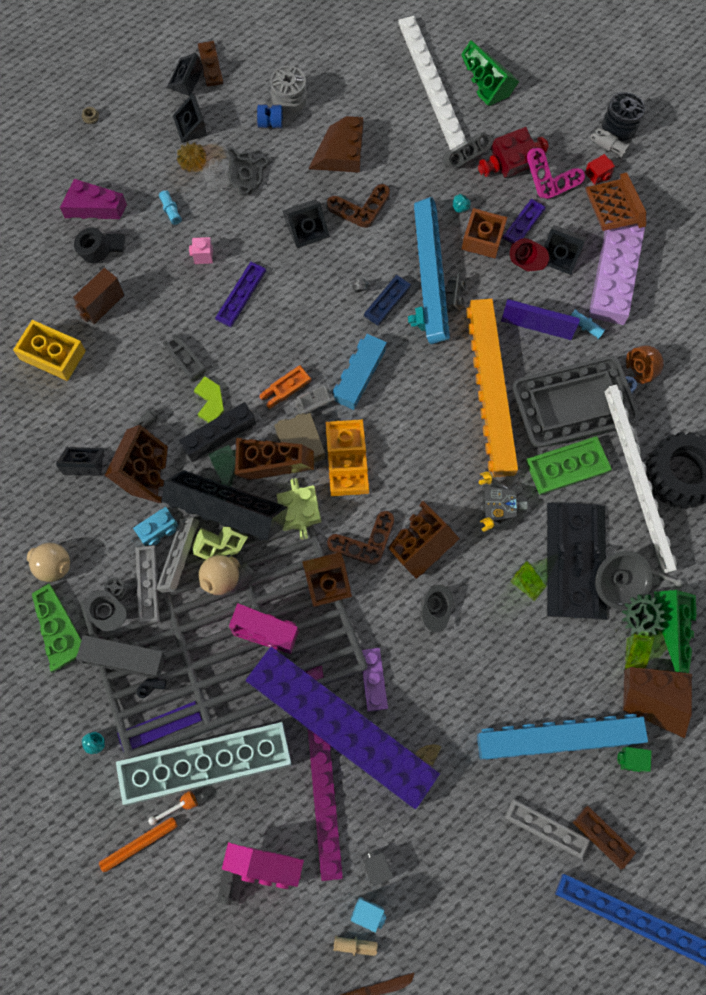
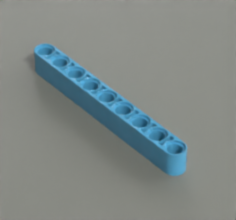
M429 197L415 202L414 211L426 336L432 345L449 340L450 333L437 207L433 197Z

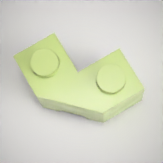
M223 527L219 535L201 528L192 543L193 553L203 559H208L215 555L226 556L230 554L232 556L239 553L248 536L232 527Z

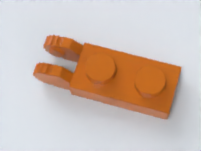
M299 365L271 384L259 397L261 400H265L275 393L276 396L266 404L271 409L280 401H284L310 383L311 378Z

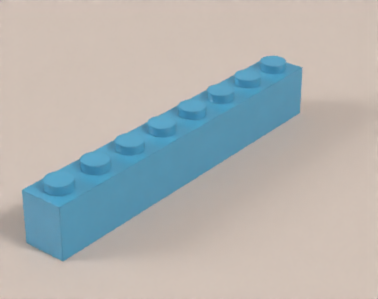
M629 714L624 715V719L608 716L604 717V721L597 722L596 718L583 719L584 723L577 724L575 720L563 721V725L556 726L555 722L542 723L543 727L536 728L535 724L522 725L523 729L516 730L514 726L502 727V731L494 732V728L481 729L482 733L477 734L480 760L644 744L648 743L644 717Z

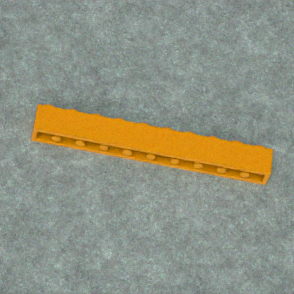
M493 299L471 300L469 307L466 308L467 319L470 318L471 324H469V334L473 335L471 350L475 351L476 357H473L474 368L478 369L476 384L480 385L481 390L478 391V400L483 404V408L480 409L481 419H485L483 435L484 437L487 436L488 439L485 449L486 454H490L491 460L488 461V470L492 472L493 478L516 476L518 465Z

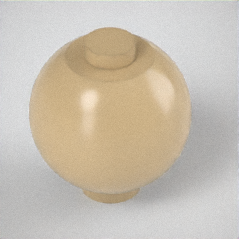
M44 543L36 548H32L27 554V561L29 562L32 574L41 581H58L70 569L69 554L59 544Z
M215 555L206 559L199 570L201 588L213 595H224L231 592L239 580L238 568L240 563L234 557Z

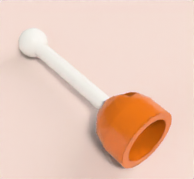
M190 790L184 793L178 805L156 817H150L148 820L149 824L155 825L159 819L181 807L190 810L198 806L193 792Z

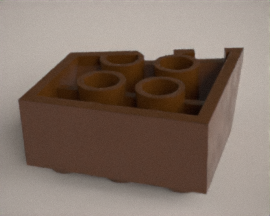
M346 116L329 126L308 169L360 173L364 117Z
M141 425L126 430L104 476L132 496L161 504L162 497L158 496L159 487L164 486V480L160 478L161 469L166 468L168 446Z
M424 501L419 505L423 508L417 516L412 514L409 518L411 521L409 528L402 529L388 547L400 563L416 579L424 574L434 562L438 561L460 539Z
M636 667L627 668L624 670L623 711L629 714H636L637 717H644V721H648L685 738L692 716V674Z

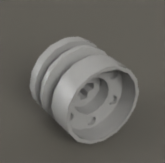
M283 66L276 69L270 78L273 105H282L283 113L291 114L300 111L307 101L304 73L294 66Z

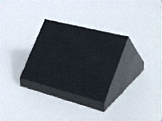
M194 53L179 59L167 85L168 89L187 96L192 94L204 68L198 54Z
M192 93L173 114L182 143L207 136L202 113L196 96Z
M66 447L56 462V467L63 475L101 476L104 448Z

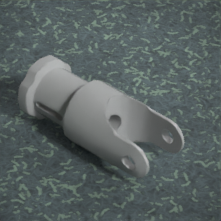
M601 128L596 129L595 133L590 136L593 142L609 152H615L620 155V158H623L630 148V144L618 140V137Z

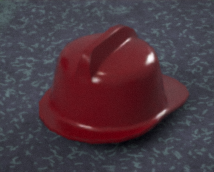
M519 239L514 244H511L510 249L511 262L528 272L543 270L548 264L549 254L547 249L531 239Z

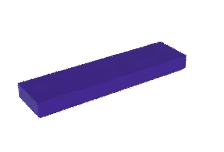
M253 262L249 263L216 315L215 320L232 327L266 273V268Z
M194 701V702H191V703H189V704H186V705H184V706H182V707H179V708L174 709V710H172V711H169V712H167V713H165V714H162V715H160V716H157V717H155V718H152V719H150V720H148V721H145V722H143V723H140V724H138V725H135V726H133V727H131V728H128V729H126V730L135 728V727H137V726L143 725V724L148 723V722H150V721L156 720V719H158V718H161V717H164V716H166V715L172 714V713L177 712V711H179V710H182V709H185V708H187V707L193 706V705L196 704V702H195V701ZM200 712L129 738L132 750L203 721Z

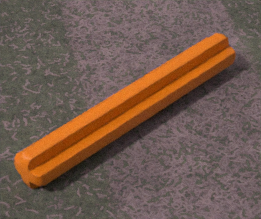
M170 817L99 862L101 870L107 872L171 832L178 826L176 820Z

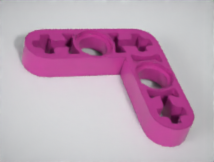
M533 148L527 154L537 194L541 198H552L581 184L585 179L584 171L579 168L570 169L552 178L544 150ZM538 153L539 156L537 159H534V156ZM541 168L545 172L542 179L538 177V171ZM576 174H578V177H576V180H574V179L569 180V178H572V177H574ZM562 178L564 180V186L560 189L558 187V181ZM548 187L549 190L547 193H544V190Z

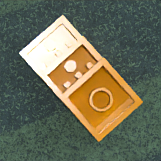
M363 419L325 422L331 496L369 494Z

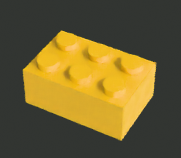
M31 320L13 349L19 360L66 381L69 380L86 352L81 341L34 320Z

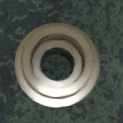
M86 107L82 112V119L87 124L96 123L99 119V113L93 107Z

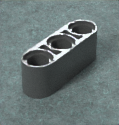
M489 134L473 136L446 152L443 156V163L447 167H459L491 148L493 143L492 137ZM481 138L484 139L483 146L480 145ZM467 146L470 148L468 155L465 152ZM452 155L456 158L454 164L451 162Z

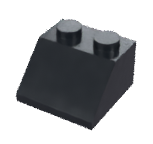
M316 199L283 210L286 225L297 248L330 237L321 204Z
M553 225L544 245L549 254L547 266L571 275L587 237Z

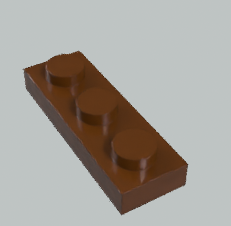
M214 40L198 43L207 87L223 84Z
M588 805L582 809L572 822L618 868L624 869L636 854Z

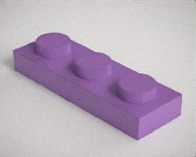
M380 648L362 650L368 665L367 670L362 671L367 712L386 710L388 705Z

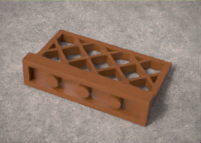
M627 172L620 174L619 180L585 187L602 231L637 224L639 228L646 227V210ZM616 196L622 197L620 200L615 199ZM598 200H601V201H604V203L601 204V203H598L597 201H598ZM612 203L615 204V206H609L608 204ZM620 206H624V207H627V208L624 210V209H620L619 207H620ZM602 210H606V211H609V212L606 214V213H602L601 211H602ZM613 213H617V214H620V215L617 217V216H614V215H612V214H613ZM607 220L614 221V222L605 224V222H606Z

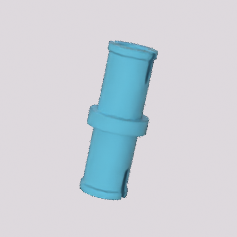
M168 191L160 192L159 198L162 201L164 212L168 214L173 225L179 224L182 218L177 211L176 203L173 202Z
M576 309L570 315L579 318L578 325L582 327L581 329L588 331L597 339L606 330L594 323L592 318H587Z

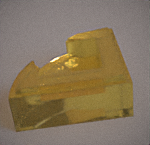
M435 744L426 745L420 748L415 755L433 766L442 746Z

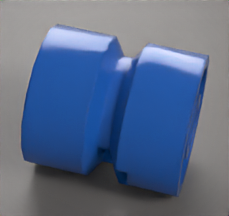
M258 104V128H268L269 125L272 128H282V105H272L269 107L268 105Z

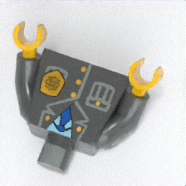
M486 471L480 473L484 479L479 480L480 485H487L484 486L482 491L483 520L480 523H484L483 532L487 530L501 532L512 525L517 518V512H527V501H516V491L511 490L510 487L492 478L491 473Z

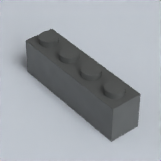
M90 634V636L83 635L76 660L82 664L160 679L166 655L161 651V648L156 646L144 648L136 642L124 644L120 639L110 638V640H105L100 635Z

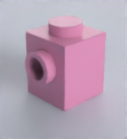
M210 237L192 238V245H189V254L193 256L195 264L213 263V247Z

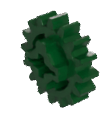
M638 594L637 599L635 597L630 598L632 603H625L628 609L622 611V613L626 614L622 621L628 622L625 628H632V635L638 633L639 638L644 636L652 638V634L659 635L658 629L665 628L662 622L668 621L666 618H663L667 611H662L661 609L664 603L657 604L659 598L654 597L651 599L649 594H646L645 597L643 594ZM643 613L647 615V619L642 617ZM655 622V624L650 629H648L650 627V624Z

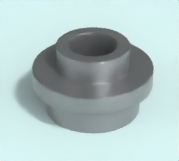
M357 279L352 284V288H354L356 293L369 291L370 282H366V279Z

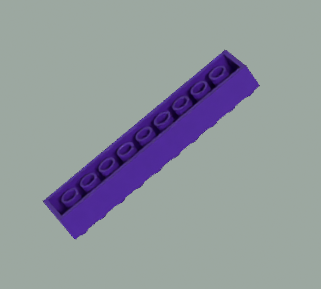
M273 647L268 649L245 680L249 685L415 810L440 775L431 766Z

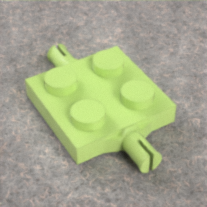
M294 478V480H290L292 490L278 493L277 500L278 504L288 507L283 531L299 529L300 539L304 540V537L305 539L308 538L306 528L312 524L321 523V517L314 485L299 488L298 479Z

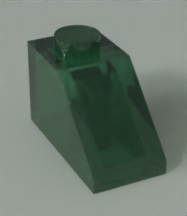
M227 445L208 455L221 483L232 487L236 476V450L232 451L230 446Z

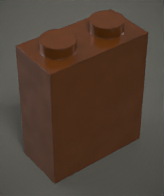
M103 268L73 299L76 303V309L80 312V317L87 323L90 321L96 324L125 295L118 278L106 268Z

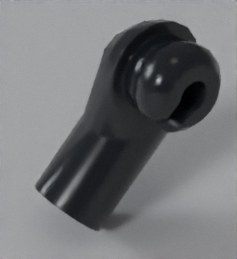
M147 678L138 686L137 696L145 698L154 689L165 690L166 679Z

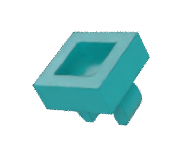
M417 307L415 308L416 315L408 316V323L411 324V327L418 326L421 331H426L424 308Z

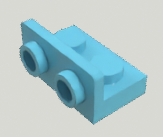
M164 507L133 527L144 546L157 545L163 536L174 534L178 524L168 509Z

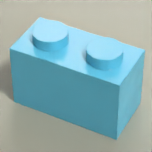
M359 896L351 915V921L376 933L377 928L382 929L386 914H384L383 907Z

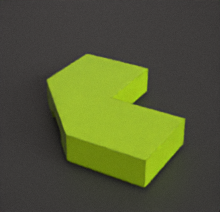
M204 376L194 389V393L207 400V403L197 415L209 423L224 413L220 386Z

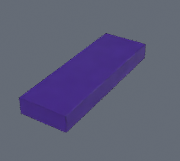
M531 199L505 232L503 239L511 244H514L519 239H523L545 211L546 207Z

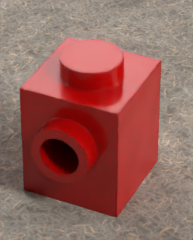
M603 154L589 162L584 173L596 185L601 181H608L612 177L615 166L612 160Z

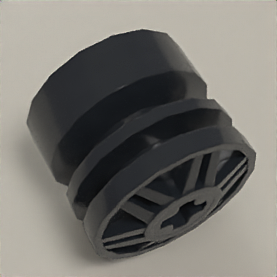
M628 92L614 95L602 120V129L615 135L620 141L633 138L645 113L643 100L639 96Z

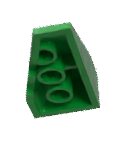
M470 40L461 54L467 70L472 71L474 75L471 79L473 84L477 83L479 90L476 91L478 96L488 106L509 97L520 82L472 40Z
M679 590L654 592V597L659 598L657 604L664 603L661 609L662 611H667L663 618H666L668 621L662 622L665 628L661 629L675 672L689 673L692 656L689 642L691 638H694V631L691 630V621H696L697 616L696 595Z

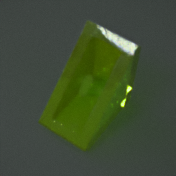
M528 561L521 566L510 581L533 601L536 600L546 587Z
M633 634L626 639L625 670L629 667L646 669L654 637Z

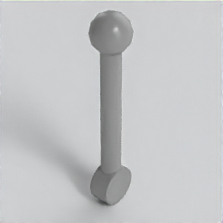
M652 570L653 575L673 582L678 587L683 585L681 579L676 580Z

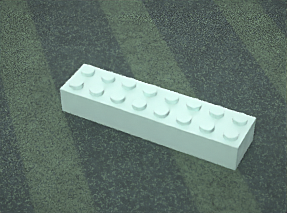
M282 722L116 762L122 804L127 806L292 766L284 724Z

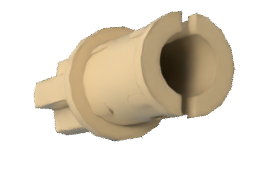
M335 936L334 951L353 953V956L355 954L376 956L377 942L358 940L357 937L350 939Z

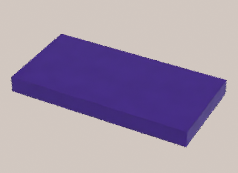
M507 299L501 322L572 340L580 321L577 317Z

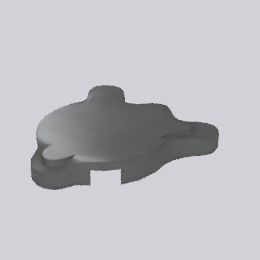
M229 147L225 152L229 159L228 179L239 195L247 196L249 192L255 190L261 183L262 169L267 166L269 161L265 156L253 160L249 151L239 153L234 148Z

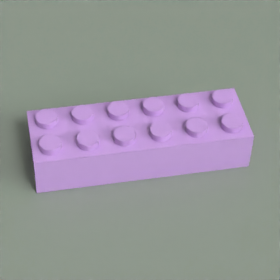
M632 224L605 231L588 318L620 325L625 324L630 312L645 227L639 228L637 224Z

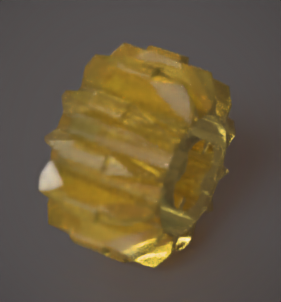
M187 142L186 146L181 145L180 150H177V161L183 170L187 169L190 172L193 169L196 172L197 167L202 169L203 164H206V152L201 144L197 145L195 142L189 144Z

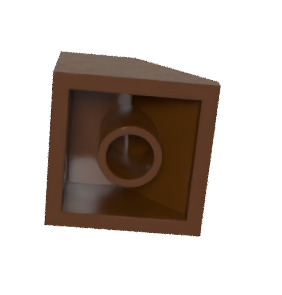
M341 552L302 561L313 607L352 597L345 562Z

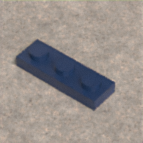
M396 275L365 311L364 317L379 326L408 292L411 284Z

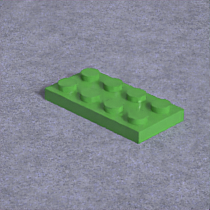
M597 436L526 459V464L539 495L612 471Z

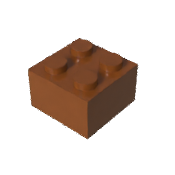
M473 208L461 250L496 259L507 217Z

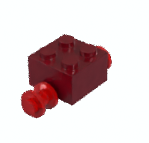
M527 127L495 138L490 148L493 155L490 156L487 162L484 159L480 160L478 165L479 173L487 177L490 175V171L497 173L501 170L506 179L530 169L527 160L529 150L541 148L547 153L549 148L548 141L540 136L534 143ZM536 153L534 159H537V157L539 156L538 153Z

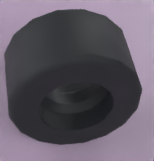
M90 227L82 230L76 236L74 249L86 262L98 263L109 253L110 243L99 229Z

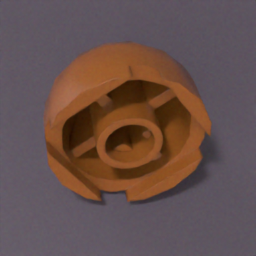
M642 345L633 348V350L627 353L626 368L631 367L633 371L635 369L638 373H643L642 375H637L634 371L636 377L633 378L636 382L644 384L656 379L661 374L664 360L661 353L655 347Z

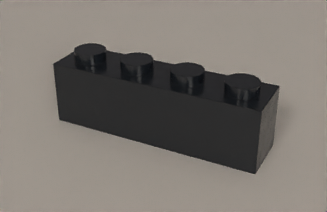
M243 402L183 437L179 442L190 461L193 462L256 425L255 416L247 404Z

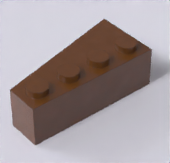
M236 438L235 475L246 480L314 470V451L303 444Z

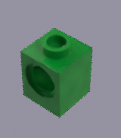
M631 747L622 748V751L618 752L617 757L618 764H621V770L643 773L651 772L652 750Z

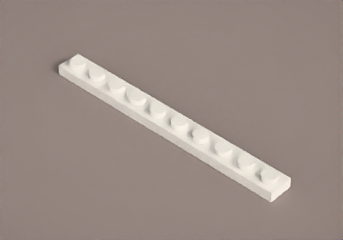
M415 17L399 19L398 24L451 150L465 142L466 139Z
M617 385L609 386L604 393L663 574L677 570L676 558L671 554V543L668 536L665 535L664 521L659 516L658 503L653 498L651 492L652 484L647 479L646 466L640 458V447L635 442V432L628 421L629 413L624 408L622 392L618 390Z

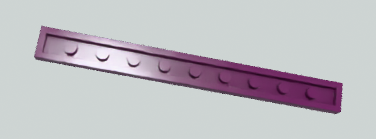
M322 665L305 671L315 680L323 678ZM308 729L321 881L343 879L330 745Z

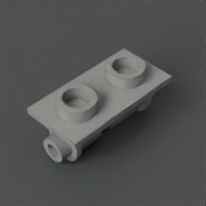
M322 385L312 390L314 394L312 398L309 392L298 396L294 400L300 414H308L320 406L330 404L331 401L335 400L330 394V387Z

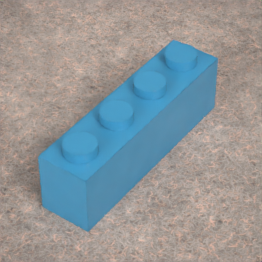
M366 334L364 339H360L357 353H353L349 360L350 366L348 369H344L340 384H336L332 394L334 395L335 402L355 410L386 351L387 342L369 334Z

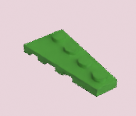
M49 583L32 593V598L41 626L40 630L45 643L46 655L50 663V671L54 673L76 659L82 639L55 590Z

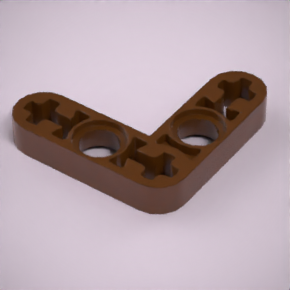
M384 184L377 185L362 208L338 196H331L327 200V209L331 213L360 227L368 228L373 224L390 196V189ZM385 191V194L383 193L380 199H378L379 192ZM335 202L338 203V206L335 205L334 207H332V204H334ZM374 203L378 205V208L371 209L369 205ZM351 209L355 213L353 215H347L345 211ZM368 217V220L362 221V218Z
M382 511L378 514L368 544L340 534H333L327 541L329 550L334 553L341 552L343 556L369 565L378 564L381 561L391 533L394 516L389 511ZM388 516V520L391 522L386 523L384 530L379 529L382 526L380 518ZM380 533L385 537V540L382 543H377L373 537ZM339 539V543L342 545H345V541L348 542L346 545V551H342L343 546L337 545V547L334 548L333 543H331V541ZM357 545L360 548V552L355 555L349 552L350 546ZM363 547L367 548L366 553L371 554L373 551H375L376 556H378V558L370 560V556L364 554V558H362L361 555L363 554Z

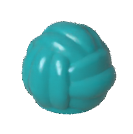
M458 194L454 197L453 208L456 212H466L470 209L471 201L465 195Z
M91 732L83 737L82 746L86 753L98 754L103 751L105 740L100 733Z

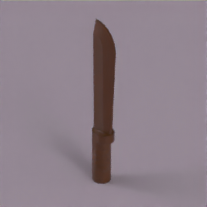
M414 973L405 974L339 995H381L398 991L412 982Z

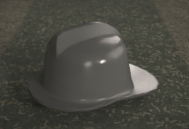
M444 585L433 586L421 599L423 623L432 632L443 631L449 621L453 596L449 588Z
M103 590L95 591L85 600L84 611L87 617L102 631H114L124 624L127 617L126 610L111 593Z

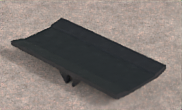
M547 503V617L607 620V604L600 599L595 586L597 571L606 559L605 506Z

